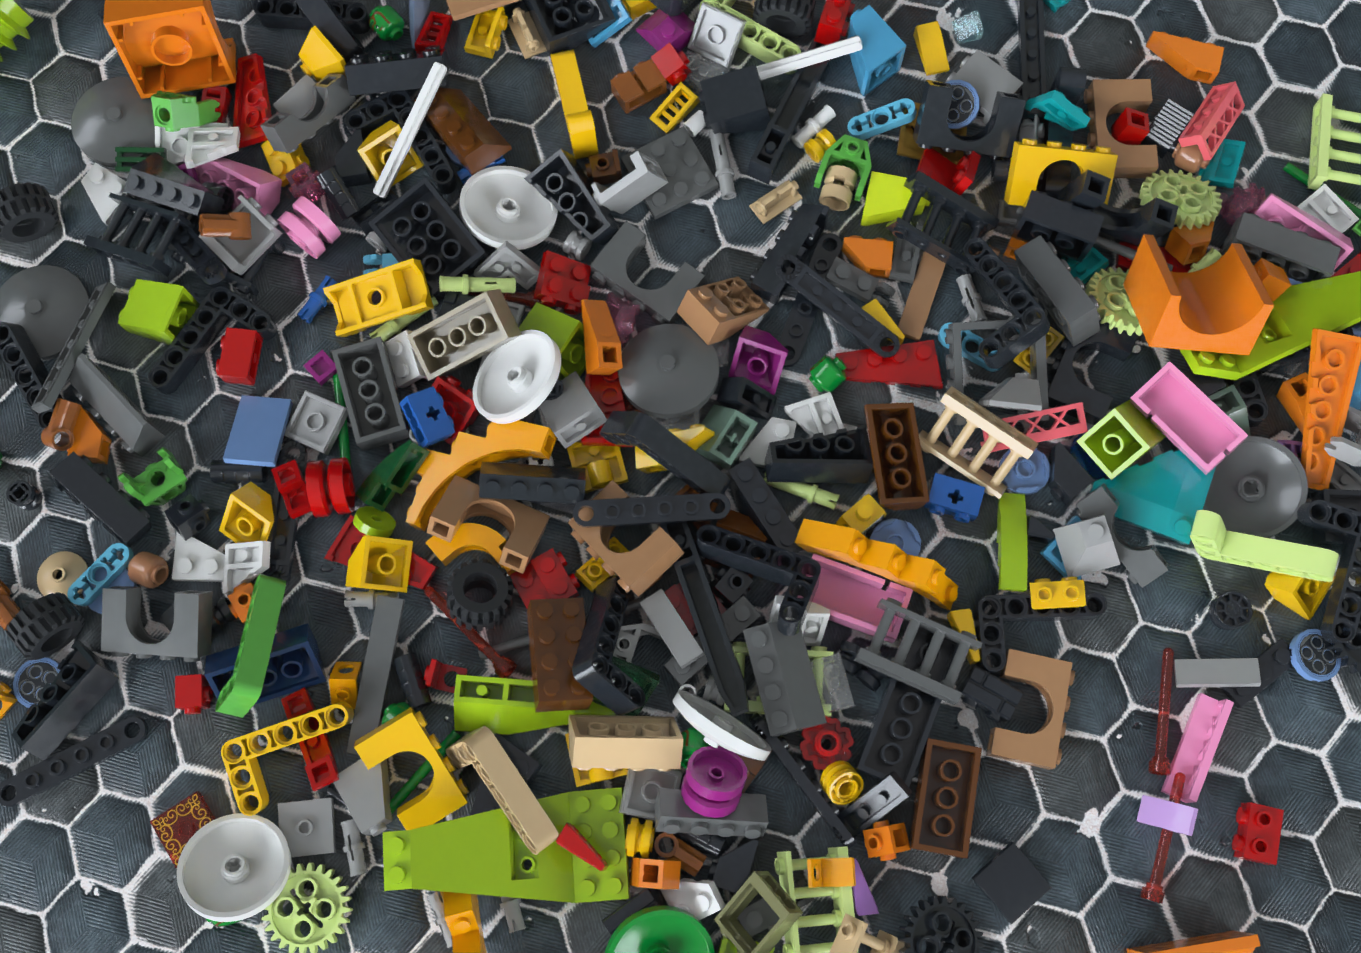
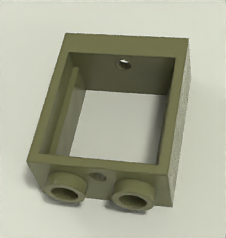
M754 871L714 920L719 925L721 934L735 945L737 953H769L803 912L768 871ZM759 892L780 919L757 945L738 922L737 917Z

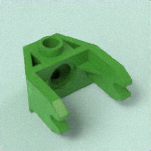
M157 91L156 94L151 96L154 126L164 127L165 131L176 132L180 131L181 128L209 124L217 121L221 116L220 112H215V108L220 106V103L213 99L197 102L195 96Z
M844 134L825 151L815 178L814 187L820 188L828 167L833 165L845 166L854 170L857 176L861 178L854 198L855 201L860 202L872 168L867 141Z
M164 447L157 450V453L163 460L148 465L145 471L135 478L124 472L118 475V479L124 484V489L133 497L141 500L144 506L164 505L186 490L185 482L187 477L174 455ZM165 476L164 482L157 486L158 480Z

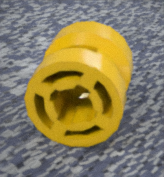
M823 128L817 133L816 138H810L804 143V149L808 156L818 163L823 159L825 151L836 140L827 129Z

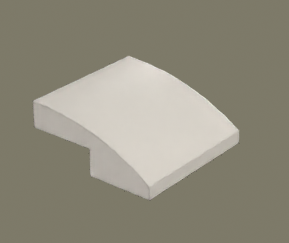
M775 595L768 623L778 621L779 608L784 596ZM814 602L811 603L801 628L806 646H820L830 616V609Z

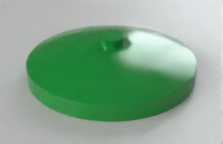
M652 906L642 909L625 919L612 934L605 953H715L706 928L693 914L674 906Z

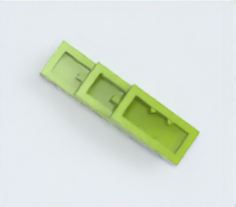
M1003 493L1001 498H998L997 515L998 590L1026 592L1028 549L1025 494Z

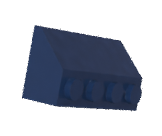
M308 623L275 634L263 688L255 704L327 681L318 644ZM239 646L206 656L204 675L217 700L222 688L233 675Z

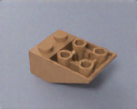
M737 276L688 289L677 313L707 345L726 340L768 312L770 308L747 286L744 280Z

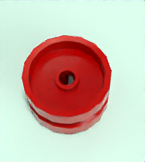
M346 457L333 458L328 466L323 460L308 462L305 480L308 501L313 515L316 518L330 516L333 508L339 515L353 513L355 510V485L348 459Z

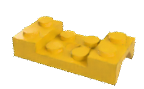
M414 258L323 288L324 293L334 305L338 319L335 333L339 337H348L366 331L369 327L406 315L412 316L434 308L421 260ZM379 291L381 301L375 305L372 302V295L374 292Z

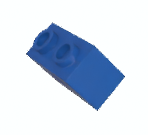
M434 386L410 394L399 403L418 445L423 448L444 441L455 433L454 422L447 415L443 407L442 396L436 392Z
M935 472L928 489L930 501L924 507L936 515H944L945 513L954 516V519L959 522H973L978 516L985 487ZM951 495H953V496L956 497V498H955V501H957L956 504L951 503V502H952V499L950 498Z

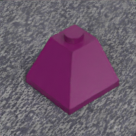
M658 9L639 25L636 31L657 51L670 42L680 52L689 44L695 23L684 12L678 16H669L661 9Z
M746 325L739 337L728 377H745L775 395L788 350L769 332Z

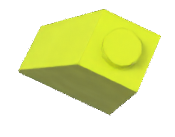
M871 172L861 226L893 221L898 217H902L912 194L911 190L904 186L906 177ZM921 197L913 216L922 215L924 207L929 206L930 201Z

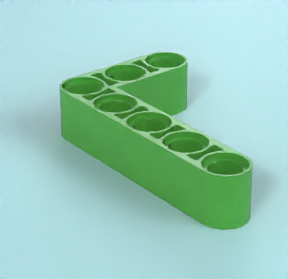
M264 574L258 575L253 588L233 675L219 694L216 712L243 718L259 699L285 592V580Z

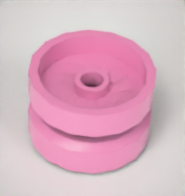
M300 196L292 205L296 215L285 211L277 219V222L294 243L310 256L318 259L326 250L323 241L332 244L341 235V232L314 203L306 197Z

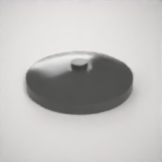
M131 77L110 78L94 85L83 94L73 111L71 129L76 144L88 158L108 167L117 166V162H115V157H117L115 147L155 148V126L151 97L141 99ZM123 153V157H149L152 155ZM123 162V167L132 166L138 163Z
M50 265L30 267L12 276L0 288V322L21 325L41 360L55 359L60 355L91 296L86 286L74 274L63 268Z
M680 324L656 325L638 333L622 352L623 368L618 370L620 386L627 400L639 411L649 416L665 419L689 415L705 405L716 390L720 373L718 356L713 345H707L692 328Z
M1247 436L1229 455L1223 452L1226 456L1216 466L1202 510L1219 514L1227 531L1269 538L1275 536L1291 526L1298 518L1297 511L1299 507L1306 503L1308 494L1306 473L1301 462L1292 451L1274 440L1258 436Z

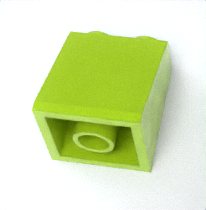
M137 279L135 285L129 290L128 301L125 307L119 313L118 324L129 333L170 345L200 304L184 286Z
M536 302L520 325V331L538 330L547 334L556 342L560 349L561 368L559 378L563 380L575 371L580 377L586 369L583 324L577 319Z
M1128 400L1109 412L1078 439L1077 442L1112 480L1149 452L1166 436L1151 423L1149 417L1146 418Z

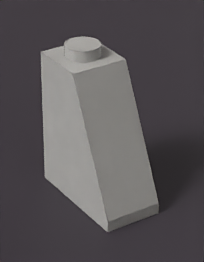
M362 759L341 771L339 773V780L333 783L360 832L374 837L387 829L386 825L392 822L387 759L369 770Z

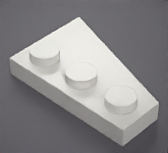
M209 123L202 126L181 128L180 131L168 132L165 131L164 127L155 126V148H166L167 161L174 165L185 163L189 128L231 127L229 123Z

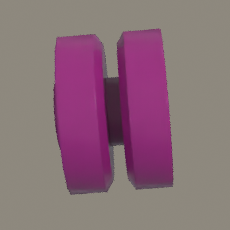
M707 746L694 751L688 760L686 774L681 786V795L685 804L694 812L705 817L719 818L731 814L740 802L742 790L747 780V767L736 753L723 747Z

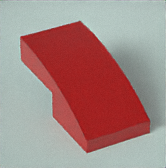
M294 459L271 469L277 488L283 496L289 516L295 519L311 512L306 481L297 461Z

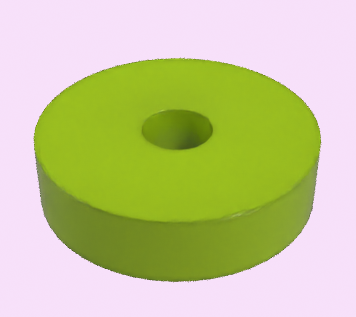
M371 506L358 508L353 518L354 526L363 534L389 538L396 526L394 518L389 513L382 512Z

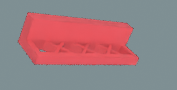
M1236 81L1213 86L1178 138L1181 147L1198 144L1204 161L1213 158L1245 107Z
M1083 402L1001 418L1007 423L1011 422L1010 425L1013 427L1018 420H1024L1031 426L1023 434L1037 443L1088 432ZM1076 409L1078 422L1066 423L1062 420L1068 410ZM1061 412L1059 416H1056L1053 413ZM1048 414L1055 419V422L1051 427L1043 429L1037 423L1043 415ZM1036 417L1033 422L1028 419V418ZM982 430L984 441L980 442L981 448L989 437L988 433ZM1002 442L997 443L991 452L1009 449V447Z

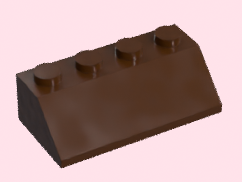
M438 88L424 120L472 176L512 149L510 144L460 89Z
M914 403L866 404L864 409L880 506L891 510L920 508L930 500Z

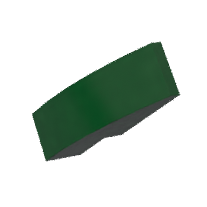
M411 440L407 441L389 454L371 472L355 495L364 503L383 512L396 492L401 495L403 494L430 451Z

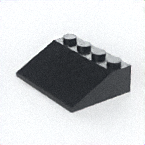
M523 0L550 58V54L575 49L616 21L607 0Z
M426 177L421 179L368 223L399 263L412 258L421 260L431 298L441 293L439 290L440 276L462 277V274H468L469 276L490 256L465 227L463 221L433 183Z

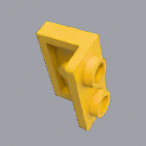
M503 6L498 7L497 11L488 10L475 15L464 46L466 53L493 59L495 50L498 51L501 45V32L506 30L508 24V16L505 15Z
M268 140L261 145L272 174L282 179L281 187H285L299 174L310 176L313 173L301 143L299 148L291 153L274 151Z
M1077 577L1061 578V581H1050V579L1044 578L1034 580L1035 583H1029L1031 607L1034 610L1084 607L1086 605L1084 579L1077 580Z

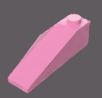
M223 157L195 167L201 184L205 181H212L233 190L234 201L230 207L232 210L241 203L238 199L240 195L247 199L250 197L254 198L262 206L260 211L264 215L267 213L271 215L280 202L282 179L264 170Z
M1273 193L1254 212L1261 219L1280 223L1288 229L1305 232L1310 237L1331 242L1332 245L1340 247L1334 270L1354 250L1350 238Z

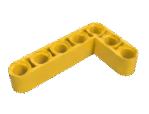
M574 49L550 54L574 157L577 160L597 155L599 153L591 110H588Z
M338 702L227 741L222 746L221 755L240 812L244 815L252 816L265 809L269 804V794L257 756L349 724L354 717L352 706L347 702ZM336 708L342 709L345 713L343 722L335 719L334 711ZM310 717H315L318 720L319 728L317 731L310 728L308 723ZM285 726L292 728V739H287L284 736L283 729ZM260 734L264 735L268 740L266 748L261 747L258 743ZM234 744H238L242 748L240 757L233 753L232 748ZM242 769L247 770L249 772V782H245L244 780H242ZM250 795L257 797L259 801L257 808L250 805Z

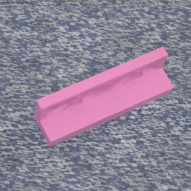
M1203 693L1197 695L1161 792L1185 803L1197 802L1234 702L1228 699L1218 701Z

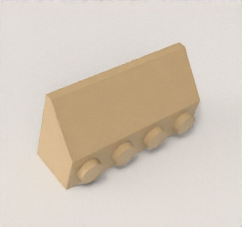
M569 715V757L572 768L579 770L604 768L608 771H615L619 768H630L634 771L657 769L668 772L672 769H680L684 739L674 717Z

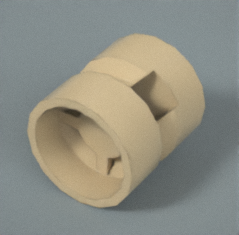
M833 165L828 167L819 203L835 211L848 210L853 196L852 191L855 189L858 178L857 173L845 166Z

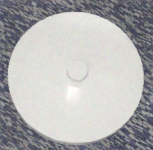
M493 166L475 173L464 184L459 201V212L465 227L478 240L495 248H499L505 241H508L518 250L527 249L541 243L552 232L558 210L524 179L531 173L530 171L513 166Z
M538 330L521 331V336L493 350L481 365L473 386V401L479 413L489 421L497 424L518 421L539 407L553 389L560 373L561 353L556 342L544 332Z
M683 690L677 692L672 701L683 717L705 736L704 741L715 748H718L720 745L731 752L761 761L767 759L772 750L771 747L744 723L695 694Z
M237 813L217 818L200 828L189 839L181 852L177 865V883L180 893L188 906L204 918L219 922H232L249 918L268 907L285 887L291 870L290 848L282 831L273 822L262 816H247L243 813Z

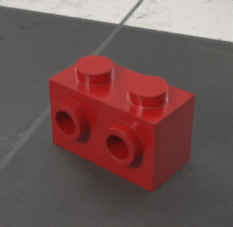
M826 0L814 39L815 42L828 45L838 42L840 36L845 37L850 23L845 20L846 17L850 18L855 7V4L851 3L852 0Z
M226 328V333L221 338V357L216 362V373L225 383L254 386L263 338L256 330Z
M1252 802L1241 803V807L1238 808L1236 813L1238 830L1232 840V849L1235 850L1234 857L1265 865H1277L1284 810Z

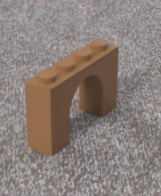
M1093 79L1089 88L1085 89L1084 103L1088 104L1086 115L1091 118L1088 123L1090 133H1088L1087 146L1095 150L1096 146L1110 147L1111 151L1118 155L1113 178L1151 177L1152 173H1155L1158 169L1157 145H1126L1120 143L1110 135L1106 127V118L1115 113H1122L1126 107L1141 112L1147 111L1152 102L1151 79Z
M455 475L431 514L426 533L451 543L459 527L466 519L474 516L494 518L506 527L510 535L504 546L499 564L523 574L545 532L550 515L516 500L479 498L478 484Z
M612 480L592 500L630 497ZM583 507L579 511V518L583 521H589L594 516V511L590 507ZM574 517L567 522L574 529L570 534L580 544L586 542L589 545L586 548L588 553L595 560L601 558L604 561L601 566L612 577L616 573L620 577L617 583L627 593L632 590L638 597L684 554L679 545L661 527L653 532L636 549L625 553H616L610 551L609 547L610 536L616 526L581 527L575 522Z
M1013 649L1006 650V664L1001 669L999 678L1026 683L1038 689L1047 704V718L1044 725L1032 734H1024L997 727L990 729L986 756L1048 770L1055 769L1056 765L1060 764L1062 749H1059L1060 738H1064L1066 732V723L1063 722L1064 712H1068L1071 700L1070 696H1067L1068 687L1072 686L1075 677V671L1071 670L1072 662Z

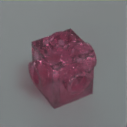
M306 162L294 168L285 176L291 185L289 190L296 200L300 196H304L313 203L325 195V192L316 179L321 173L318 170L313 171Z

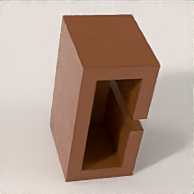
M652 58L637 63L633 71L618 73L610 80L612 93L625 114L667 92L666 79Z

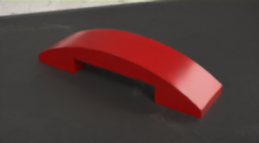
M305 687L281 699L287 719L316 710ZM310 717L309 726L312 730L317 731L319 722L315 717ZM326 733L298 742L307 765L305 770L314 792L339 780L335 757Z

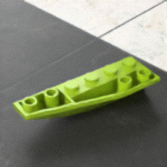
M456 675L453 701L455 731L472 732L486 726L493 734L511 735L569 725V715L616 716L611 709L594 695L589 709L535 712L532 680Z

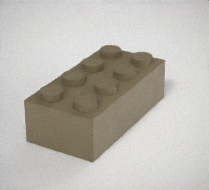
M496 289L483 292L411 332L407 337L428 381L436 379L437 376H446L522 334L501 290Z

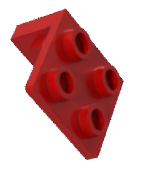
M926 148L922 154L917 171H921L953 192L961 195L974 181L981 156L973 150L968 157L963 156L955 165L933 148Z

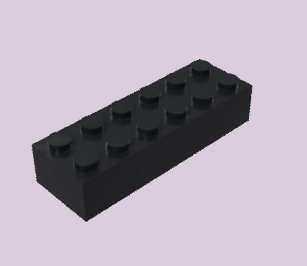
M919 626L905 659L906 668L912 671L920 669L934 632ZM944 637L931 668L930 674L932 676L930 679L941 683V680H945L958 649V643ZM889 677L854 769L879 781L892 771H895L909 787L942 700Z

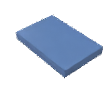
M242 395L224 452V462L276 467L293 406L291 399Z

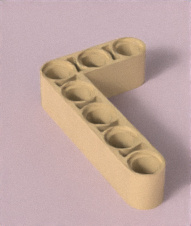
M486 726L480 727L446 748V754L456 768L460 769L470 764L473 765L526 847L533 854L537 855L558 838L559 834L555 826L489 728Z

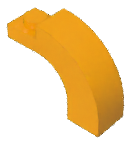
M462 523L451 543L436 536H432L425 543L442 563L447 566L457 556L469 550L484 551L491 555L499 564L507 540L497 531L485 525ZM499 564L502 568H505L508 575L516 572L513 569H510L506 566Z

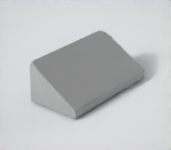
M304 75L273 104L276 113H289L298 119L305 116L313 104V85L316 84L309 75Z

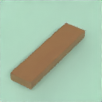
M925 251L923 252L898 325L906 338L918 342L920 341L946 263Z

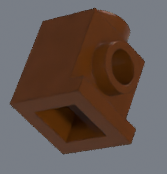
M612 149V152L589 156L590 163H586L585 166L587 177L593 178V183L597 182L604 185L615 183L622 179L617 149Z

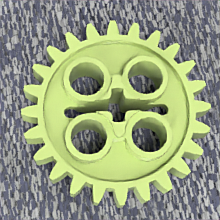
M1169 169L1168 174L1160 170L1159 175L1152 173L1151 177H1146L1139 194V199H1141L1140 205H1145L1157 197L1179 206L1174 224H1177L1179 229L1186 225L1189 230L1192 229L1193 225L1200 229L1203 224L1209 226L1211 221L1214 222L1220 212L1223 200L1219 199L1221 193L1215 192L1216 186H1208L1209 180L1202 182V176L1194 178L1190 172L1185 175L1182 170L1174 173L1172 169Z
M1109 267L1107 271L1101 269L1099 273L1095 272L1086 285L1085 293L1088 296L1093 295L1099 304L1097 311L1102 318L1100 323H1109L1110 330L1117 327L1120 334L1123 330H1126L1129 336L1134 331L1138 336H1141L1143 331L1123 285L1129 269L1126 273H1123L1120 267H1118L1116 272Z
M303 863L297 864L296 872L291 867L285 887L279 896L264 909L268 910L269 914L262 917L264 921L270 920V925L265 928V931L274 930L275 932L270 940L281 939L280 949L289 944V953H294L298 947L299 953H307L308 947L311 953H317L318 945L322 950L328 949L327 940L331 943H336L338 940L335 933H345V930L340 925L342 923H350V920L344 915L346 912L353 911V908L345 906V902L350 901L352 897L344 896L343 894L349 886L340 887L339 884L343 879L342 876L332 878L335 872L334 869L324 873L325 865L320 864L315 870L314 863H308L306 870ZM307 881H311L314 885V892L310 896L304 892V885ZM292 889L296 891V894L300 898V900L297 897L293 896V894L291 893ZM287 900L293 904V911L290 915H286L283 911V904ZM325 901L329 902L332 906L331 914L328 917L324 916L321 912V906ZM304 904H311L309 907L311 913L304 914L303 911L306 908ZM315 917L323 923L322 928L319 927ZM303 921H307L310 924L311 930L308 936H304L300 931Z

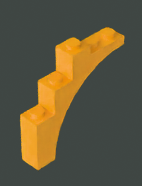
M520 420L507 424L490 422L487 427L486 438L459 431L457 438L452 443L450 455L427 449L430 453L416 472L422 479L416 487V495L412 505L407 510L405 522L415 529L425 531L431 514L455 475L466 479L481 469L482 462H500L512 458L529 457L549 460L557 437L549 427Z
M803 519L795 543L805 551L839 560L883 576L912 589L939 607L951 610L953 602L957 599L959 586L945 575L946 569L937 561L908 555L897 545L868 539L854 528Z
M443 892L444 917L452 935L453 953H487L477 894Z

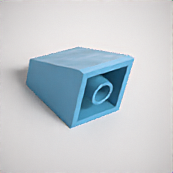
M870 5L862 10L858 9L852 14L847 39L859 36L862 40L863 48L849 53L860 93L863 96L900 71L907 46Z

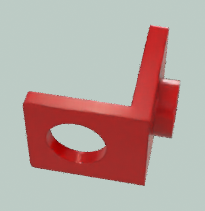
M431 659V663L427 665L424 674L425 685L432 689L454 693L455 686L449 687L445 684L444 678L446 674L456 672L458 675H467L468 669L443 664L436 659Z

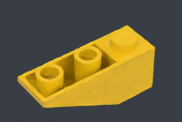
M703 424L689 426L690 429L686 430L668 429V431L694 451L715 436L714 431L708 429ZM635 446L637 470L646 474L667 470Z

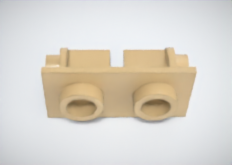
M515 8L512 11V18L508 19V24L524 58L528 59L547 51L529 11L525 13L521 8Z
M787 180L750 204L749 207L764 225L803 198L797 191L799 189L795 180L792 182Z

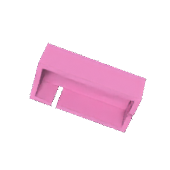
M1170 361L1130 398V403L1146 418L1151 415L1153 416L1151 423L1205 475L1224 460L1226 455L1223 452L1229 455L1248 436Z
M813 553L812 559L820 564L821 573L819 585L812 602L830 609L828 620L874 637L884 614V610L877 608L882 598L885 600L888 597L902 603L901 607L907 609L913 592L912 589L890 582L886 591L881 588L885 583V579ZM894 615L884 641L893 643L897 639L903 622L902 618Z

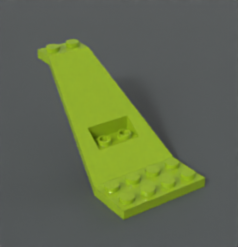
M1361 271L1291 285L1273 302L1274 307L1249 356L1179 350L1194 374L1230 380L1242 378L1311 345L1313 328L1339 332L1360 322Z
M623 788L572 791L537 799L559 835L566 823H571L609 865L604 871H599L557 844L556 840L537 855L533 854L526 847L503 810L499 808L412 830L383 832L384 891L420 889L569 903L631 899L627 849H625L626 820L625 814L619 813ZM527 859L532 862V867L529 870L524 867V862Z

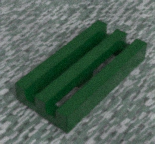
M115 147V152H117V157H115V162H117V166H115L116 172L129 173L132 167H123V162L139 163L147 158L123 157V153L153 154L156 152L160 153L167 160L166 148Z

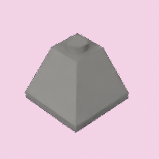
M1015 373V377L1006 378L982 397L978 404L987 407L1041 411L1042 401L1039 380L1031 379V374Z
M1104 514L1053 529L1068 577H1078L1120 565Z

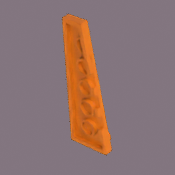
M1315 328L1312 330L1301 464L1306 473L1308 488L1323 490L1329 489L1336 458L1328 455L1324 445L1325 443H1330L1331 437H1342L1361 360V337Z

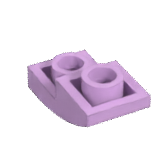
M1143 795L1136 821L1192 836L1198 809Z

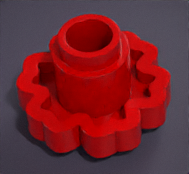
M825 716L827 723L803 729L801 732L804 739L799 745L802 758L805 761H812V766L815 770L824 771L830 764L836 761H848L852 756L851 751L848 749L854 743L850 729L841 727L839 719ZM822 740H828L831 743V747L827 750L823 749L821 746Z

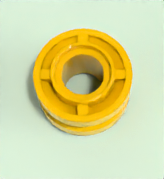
M836 761L824 769L820 777L822 789L831 801L838 805H846L853 802L863 790L864 783L862 777L847 761Z
M632 817L631 824H628L625 841L627 856L634 857L636 852H640L641 858L649 859V853L653 850L655 835L653 820L647 819L644 824H640L639 818Z

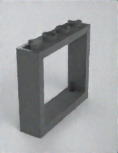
M1036 319L1031 324H1037L1041 319ZM1010 320L948 324L945 343L949 344V354L946 355L947 370L950 369L951 380H947V391L952 386L964 394L961 331L999 329ZM1045 335L1030 346L1031 379L1039 380L1042 410L1049 408ZM958 413L954 414L950 419L953 425H966L967 423L966 418ZM1019 414L996 415V416H998L999 418H1005V417L1014 416V415H1019ZM1043 415L1039 421L1049 420V415ZM1036 417L1028 418V419L1031 420V421H1034Z

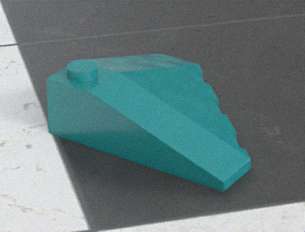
M1170 450L1153 457L1151 462L1141 466L1136 464L1128 467L1112 480L1110 478L1107 480L1102 478L1094 481L1089 493L1104 483L1120 502L1115 512V518L1177 543L1189 544L1196 512L1203 509L1216 467L1205 475L1180 450L1175 452Z

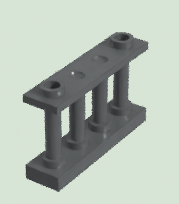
M888 597L887 600L882 598L877 608L884 610V614L870 646H866V649L860 648L854 661L947 703L957 704L962 694L956 690L957 686L955 685L969 649L977 651L981 648L982 642L977 641V636L970 632L962 631L959 633L901 607V602ZM895 615L909 621V624L895 657H891V660L880 656V648ZM920 626L934 632V635L920 669L912 671L906 668L905 659ZM945 637L958 643L959 646L945 680H941V683L930 679L932 676L930 671Z

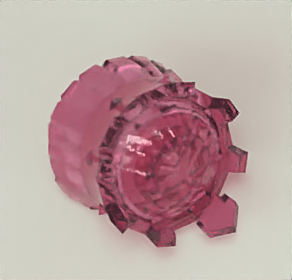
M1250 182L1249 188L1242 190L1239 186L1232 188L1234 194L1229 198L1225 192L1221 193L1219 199L1223 201L1219 213L1223 215L1222 218H1225L1232 227L1234 222L1244 212L1254 214L1267 197L1264 187L1259 189L1256 183Z
M609 292L606 303L621 342V349H623V343H627L628 336L635 331V315H638L640 312V304H632L631 300L623 301L615 293Z

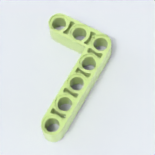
M736 0L701 1L700 8L703 2H707L745 20L746 24L738 47L761 61L769 63L801 53L799 46L732 9L731 7ZM797 69L790 72H786L785 74L796 73Z
M1198 510L1196 512L1190 535L1197 553L1204 558L1323 582L1333 581L1339 557L1338 553L1329 549L1227 531L1221 516L1207 510Z

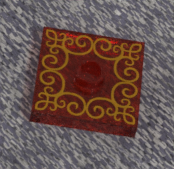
M196 791L151 820L150 823L175 868H177L181 852L189 839L200 828L215 820V817L200 791Z

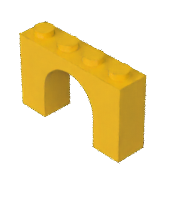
M1023 138L1022 142L1014 141L1004 201L1009 205L1023 206L1031 191H1036L1038 179L1042 171L1051 163L1059 160L1073 161L1078 166L1080 174L1091 170L1110 178L1104 202L1108 205L1118 155L1113 153L1110 147L1096 146L1095 150L1086 149L1087 145L1072 143L1071 147L1062 146V142L1047 141V144H1037L1038 140Z
M412 707L357 739L354 744L355 750L368 770L402 751L419 753L430 762L434 775L429 787L420 795L397 808V817L406 830L435 824L467 804L466 794L469 793L462 779L457 781L453 771L455 767L448 756L443 758L438 750L441 748V744L435 734L429 735L425 729V726L428 724L420 711L415 713Z

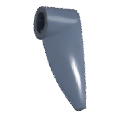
M409 0L408 19L412 48H415V42L428 17L430 0Z

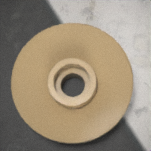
M62 551L52 554L41 564L38 570L37 585L40 592L44 596L60 592L68 597L69 587L88 569V565L81 556L73 552ZM62 571V577L56 579L57 573ZM79 589L78 593L80 595L83 589Z

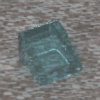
M978 10L952 22L958 44L982 38L984 27Z

